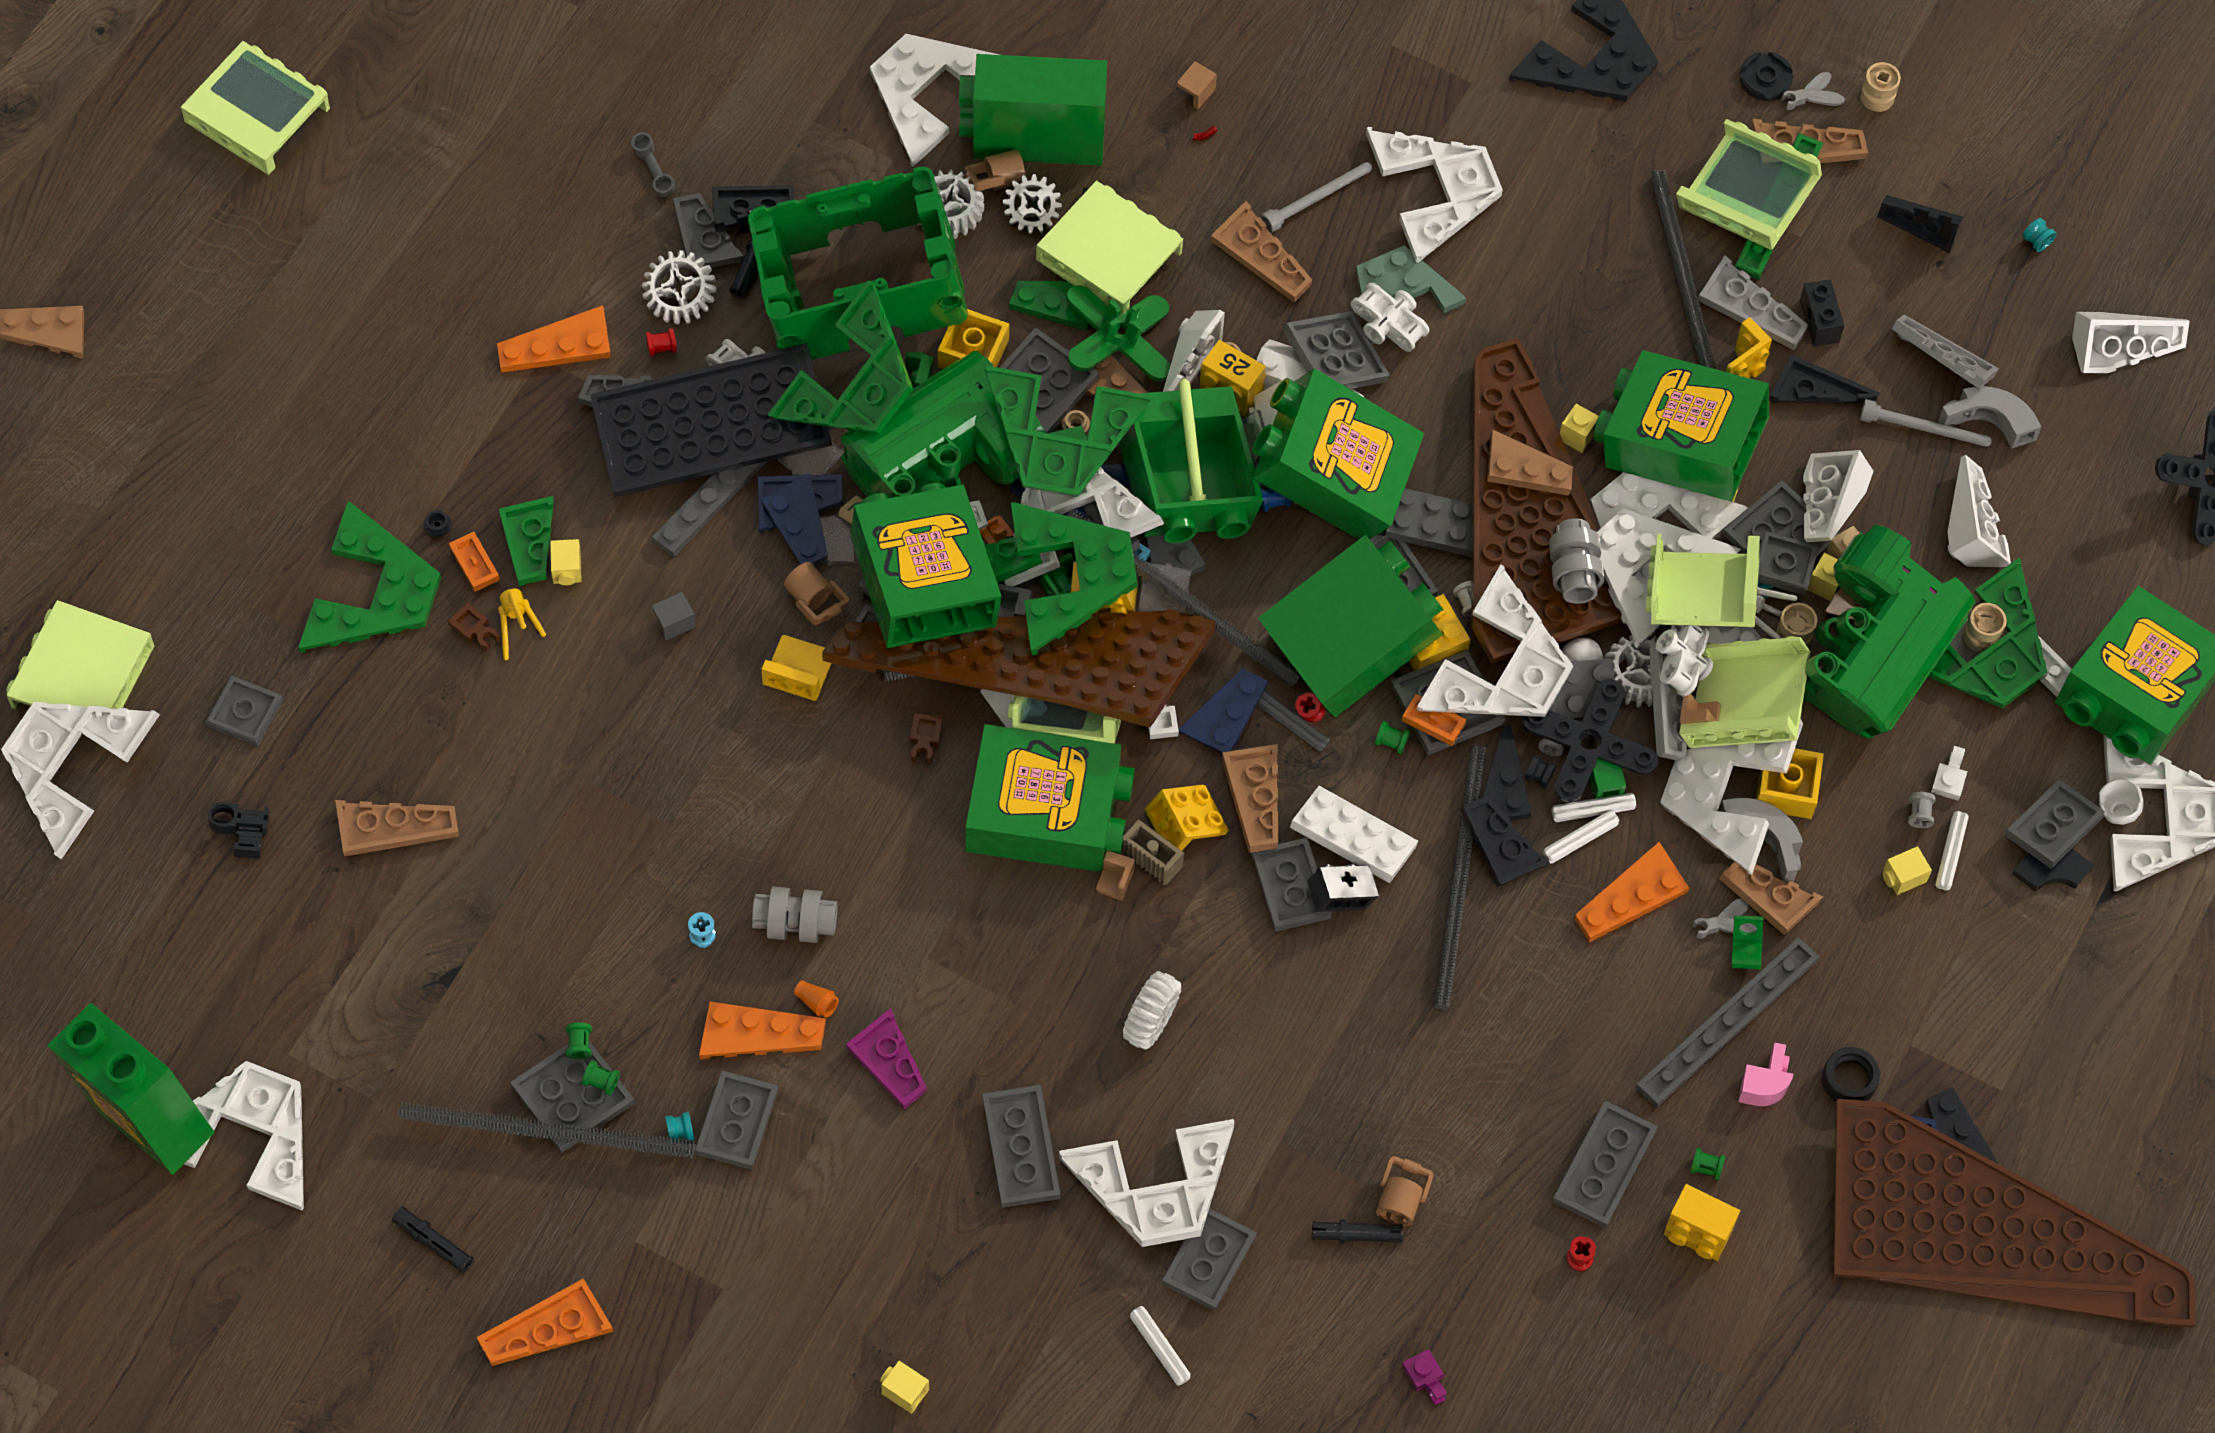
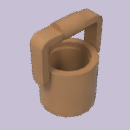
M1017 149L987 156L984 162L966 166L964 176L965 179L970 177L968 183L974 185L975 191L989 188L997 191L1012 187L1013 181L1021 184L1022 176L1025 175L1026 177L1021 155ZM987 172L988 178L978 180L976 174Z
M811 562L799 565L788 575L784 582V588L795 598L797 608L813 625H819L824 621L831 620L841 614L842 610L848 606V596L834 581H828ZM833 592L841 602L835 603L816 616L812 611L822 606Z
M1395 1156L1391 1157L1386 1163L1379 1184L1383 1191L1376 1209L1377 1216L1391 1224L1412 1225L1419 1202L1424 1204L1433 1180L1432 1171L1406 1158L1403 1160ZM1392 1165L1400 1167L1401 1170L1416 1176L1419 1175L1426 1178L1423 1189L1417 1183L1402 1177L1388 1178Z

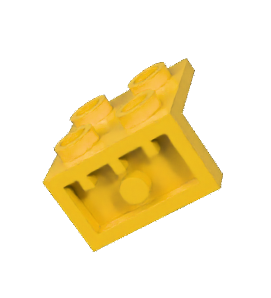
M1751 317L1741 323L1735 347L1738 358L1728 364L1726 368L1728 373L1747 378L1757 377L1765 370L1772 339Z
M782 635L772 661L765 660L763 664V685L817 701L832 664L823 661L822 651L825 647Z
M1205 785L1162 789L1145 808L1156 832L1181 851L1192 839L1226 835L1229 831Z

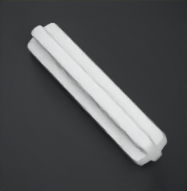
M1633 793L1554 805L1552 807V817L1555 822L1603 815L1609 810L1614 812L1633 810L1636 807V799Z
M1609 810L1544 848V857L1550 863L1558 861L1619 824L1618 816L1614 811Z
M1960 811L1953 813L1935 884L1938 889L1945 891L1950 890L1969 818L1966 813Z
M1143 1306L1134 1309L1130 1313L1131 1320L1171 1378L1178 1386L1186 1383L1190 1379L1189 1371Z

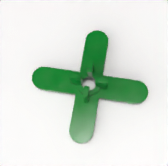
M1081 285L1073 286L1068 290L1066 295L1068 304L1097 330V332L1069 351L1067 360L1073 369L1082 372L1089 371L1119 350L1150 379L1154 381H1164L1167 379L1171 364L1140 336L1168 315L1169 304L1164 298L1156 295L1148 296L1119 316L1121 309L1114 300H1110L1107 306L1090 289ZM1119 327L1126 330L1125 334H1117Z

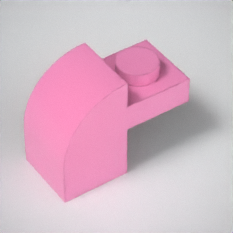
M1774 1043L1770 1053L1768 1069L1746 1065L1738 1102L1754 1106H1769L1777 1103L1785 1096L1793 1078V1074L1787 1073L1790 1056L1785 1055V1044Z

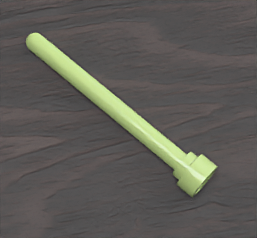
M1182 379L1179 382L1192 493V496H1189V500H1208L1202 490L1190 382L1187 379Z

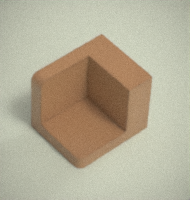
M1194 61L1178 80L1177 86L1194 96L1193 107L1199 110L1215 91L1217 74Z
M1692 694L1683 697L1680 722L1681 724L1719 721L1721 705L1718 701L1698 703Z
M1107 850L1103 871L1096 886V892L1123 901L1134 873L1135 859Z

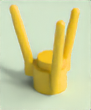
M509 589L500 595L502 606L498 608L501 619L504 660L509 659L507 616L517 618L521 629H525L526 624L523 614L526 612L542 637L546 636L542 625L530 608L528 600L523 598L522 592L519 589Z

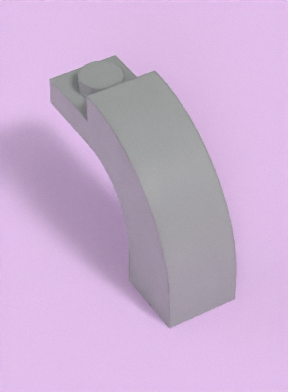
M1983 386L1981 389L1977 387L1963 389L1960 400H1953L1945 404L1938 419L1940 424L1954 426L1970 420L1991 422L2003 432L2011 449L2036 441L2041 430L2037 417L2024 401L2005 390Z
M1751 798L1723 800L1720 812L1767 819L1769 826L1764 841L1775 852L1782 881L1786 883L1789 881L1794 882L1797 872L1801 870L1799 852L1803 840L1793 821L1777 807L1761 800Z

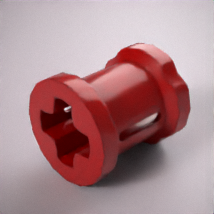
M673 328L668 329V332L645 333L650 357L654 356L655 353L666 351L677 353Z
M1306 692L1296 700L1295 708L1298 714L1307 722L1316 723L1325 716L1326 708L1315 694ZM1313 704L1316 706L1314 710H1306L1307 706H1312Z
M1578 1236L1571 1241L1570 1250L1566 1258L1569 1267L1573 1270L1585 1271L1592 1266L1596 1245L1592 1239Z

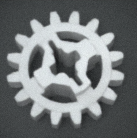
M1033 174L1031 180L1027 181V178L1023 175L1021 184L1013 181L1012 185L1015 189L1013 191L1006 189L1005 191L1010 199L1003 200V205L1010 208L1005 210L1004 214L1005 216H1013L1009 223L1011 225L1019 223L1018 231L1020 232L1024 227H1027L1029 234L1033 233L1034 228H1038V231L1043 233V225L1046 224L1052 228L1051 218L1059 219V214L1055 212V209H1062V204L1055 202V200H1058L1061 195L1060 193L1052 192L1056 187L1054 183L1049 186L1046 185V177H1043L1041 181H1037L1036 174ZM1038 187L1040 188V190L1037 192L1028 191L1026 188ZM1018 195L1021 199V206L1015 211L1014 201ZM1026 197L1031 201L1038 200L1039 212L1032 207L1027 209ZM1050 198L1051 207L1047 213L1043 207L1044 202ZM1027 217H1036L1039 221L1029 222L1025 219Z

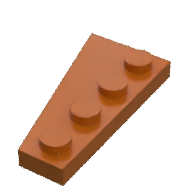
M603 305L497 343L501 373L611 358Z
M1658 842L1575 914L1574 920L1588 942H1591L1688 893L1689 887L1660 842Z
M710 1002L699 1058L704 1060L710 1059L713 1056L729 1058L737 1057V1054L755 1053V1055H765L767 1052L774 1051L789 1053L821 1050L826 1018Z
M583 1278L476 1338L491 1366L611 1333L613 1332V1327Z

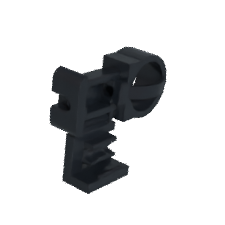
M227 802L214 804L208 812L211 830L219 834L231 833L239 836L238 842H234V857L260 859L262 836H265L268 831L269 808L265 806L264 811L240 810L239 804ZM219 812H226L231 814L233 819L231 821H219L213 819V816Z

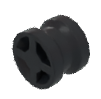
M1535 755L1524 780L1529 783L1534 781L1539 784L1540 788L1546 790L1557 764L1552 761L1547 763L1542 760L1541 756Z

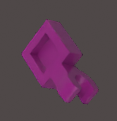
M1429 1349L1402 1362V1368L1416 1391L1425 1388L1434 1405L1446 1400L1444 1396L1447 1393L1439 1380L1443 1379L1444 1373Z

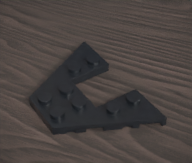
M1577 0L1572 5L1571 11L1611 37L1610 40L1585 68L1543 40H1540L1512 71L1509 77L1511 82H1514L1515 79L1538 83L1537 86L1539 87L1551 86L1556 90L1573 93L1579 90L1593 93L1592 96L1610 97L1614 100L1627 102L1657 68L1658 60L1622 0Z

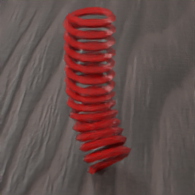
M1213 125L1203 133H1194L1192 139L1197 141L1206 140V138H1210L1217 132V128Z

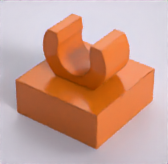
M1000 515L988 520L987 527L980 530L985 544L997 543L1000 539L1007 536H1014V532Z

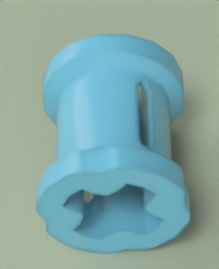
M698 912L692 915L688 921L691 943L699 948L710 946L715 940L713 918L705 912ZM704 928L705 931L700 932L699 929Z

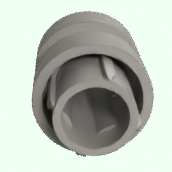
M1568 519L1562 521L1556 526V533L1549 540L1550 558L1554 563L1552 565L1553 586L1557 591L1563 593V598L1567 602L1575 604L1586 603L1597 596V589L1604 582L1603 564L1599 559L1601 556L1600 537L1597 532L1590 529L1589 523L1585 520Z
M772 886L770 895L755 894L752 928L767 929L768 939L786 940L787 932L799 933L800 942L818 943L819 934L835 935L838 901L823 900V891L804 889L803 897L799 898L791 897V888Z

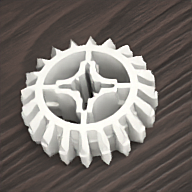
M939 170L935 180L940 190L953 237L956 240L958 233L966 236L968 229L975 230L976 222L981 221L984 211V195L982 192L974 190V185L968 183L970 177L964 179L962 171L956 176L952 170L945 175ZM958 194L965 198L968 203H965L964 199L959 198Z
M682 250L678 252V257L676 258L670 251L668 252L669 259L667 260L659 256L660 264L657 266L655 263H650L649 266L653 273L645 272L644 276L649 281L642 283V288L648 290L643 293L644 300H650L647 303L648 309H655L654 315L656 317L663 315V320L667 323L673 316L674 323L677 325L680 323L681 317H684L686 323L691 322L689 316L693 314L696 319H700L701 316L698 311L701 309L704 312H708L709 308L705 302L713 303L714 298L710 294L715 293L717 290L716 286L711 285L716 281L714 275H709L712 271L709 265L703 266L705 262L701 257L695 261V254L692 252L688 254L687 258H685ZM679 269L691 270L699 277H684L680 274ZM670 272V279L658 288L661 279ZM676 277H678L679 282L683 285L681 291L682 298L676 291V284H678ZM700 287L697 297L688 304L689 295ZM659 298L677 299L679 307L667 305Z
M1630 635L1629 641L1622 637L1619 640V644L1614 643L1611 646L1610 652L1605 655V659L1613 658V680L1623 685L1626 705L1631 701L1636 702L1637 708L1641 706L1642 702H1645L1648 707L1653 704L1649 647L1656 645V635L1651 640H1646L1638 648L1634 646L1635 640L1633 635ZM1626 659L1628 662L1626 671L1621 673L1619 664Z
M1160 971L1151 975L1132 1005L1123 1028V1038L1138 1048L1141 1047L1145 1050L1150 1048L1158 1040L1159 1035L1163 1032L1168 1020L1172 1016L1181 993V983L1175 980L1173 976Z

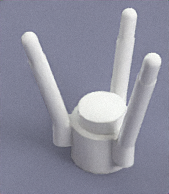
M1758 587L1756 613L1763 609L1781 617L1782 611L1765 604V598L1762 595L1796 601L1797 597ZM1756 616V625L1772 638H1782Z

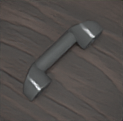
M646 132L635 134L631 139L632 148L637 157L645 160L654 178L653 188L656 195L659 197L671 195L675 191L676 185L672 176L663 174L654 156L655 146L652 137Z

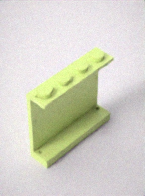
M1096 180L1037 244L1036 260L1072 285L1087 287L1107 306L1110 300H1114L1120 306V316L1129 310L1130 299L1173 252L1178 256L1182 254L1183 238L1175 230L1168 229L1159 223L1153 215H1147L1138 209L1132 201L1123 199L1111 187L1104 186Z
M1657 534L1656 545H1651V562H1649L1647 585L1648 596H1646V613H1651V624L1755 627L1760 536H1748L1747 554L1663 552L1662 534Z
M57 600L53 609L47 611L44 618V626L40 633L37 632L34 635L31 644L32 648L28 656L22 658L17 677L8 684L6 695L11 708L16 709L19 702L29 706L33 702H46L48 704H70L71 706L123 708L154 648L151 634Z
M1788 636L1781 639L1763 638L1758 641H1733L1732 643L1723 644L1707 643L1702 656L1708 657L1713 661V668L1705 679L1698 681L1695 700L1698 703L1718 701L1721 705L1719 721L1681 724L1679 734L1689 748L1797 740L1807 678L1806 663L1810 659V650L1802 638Z

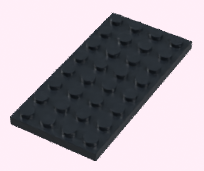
M807 343L590 394L614 497L832 446L827 426L779 420L768 415L800 370L816 380Z

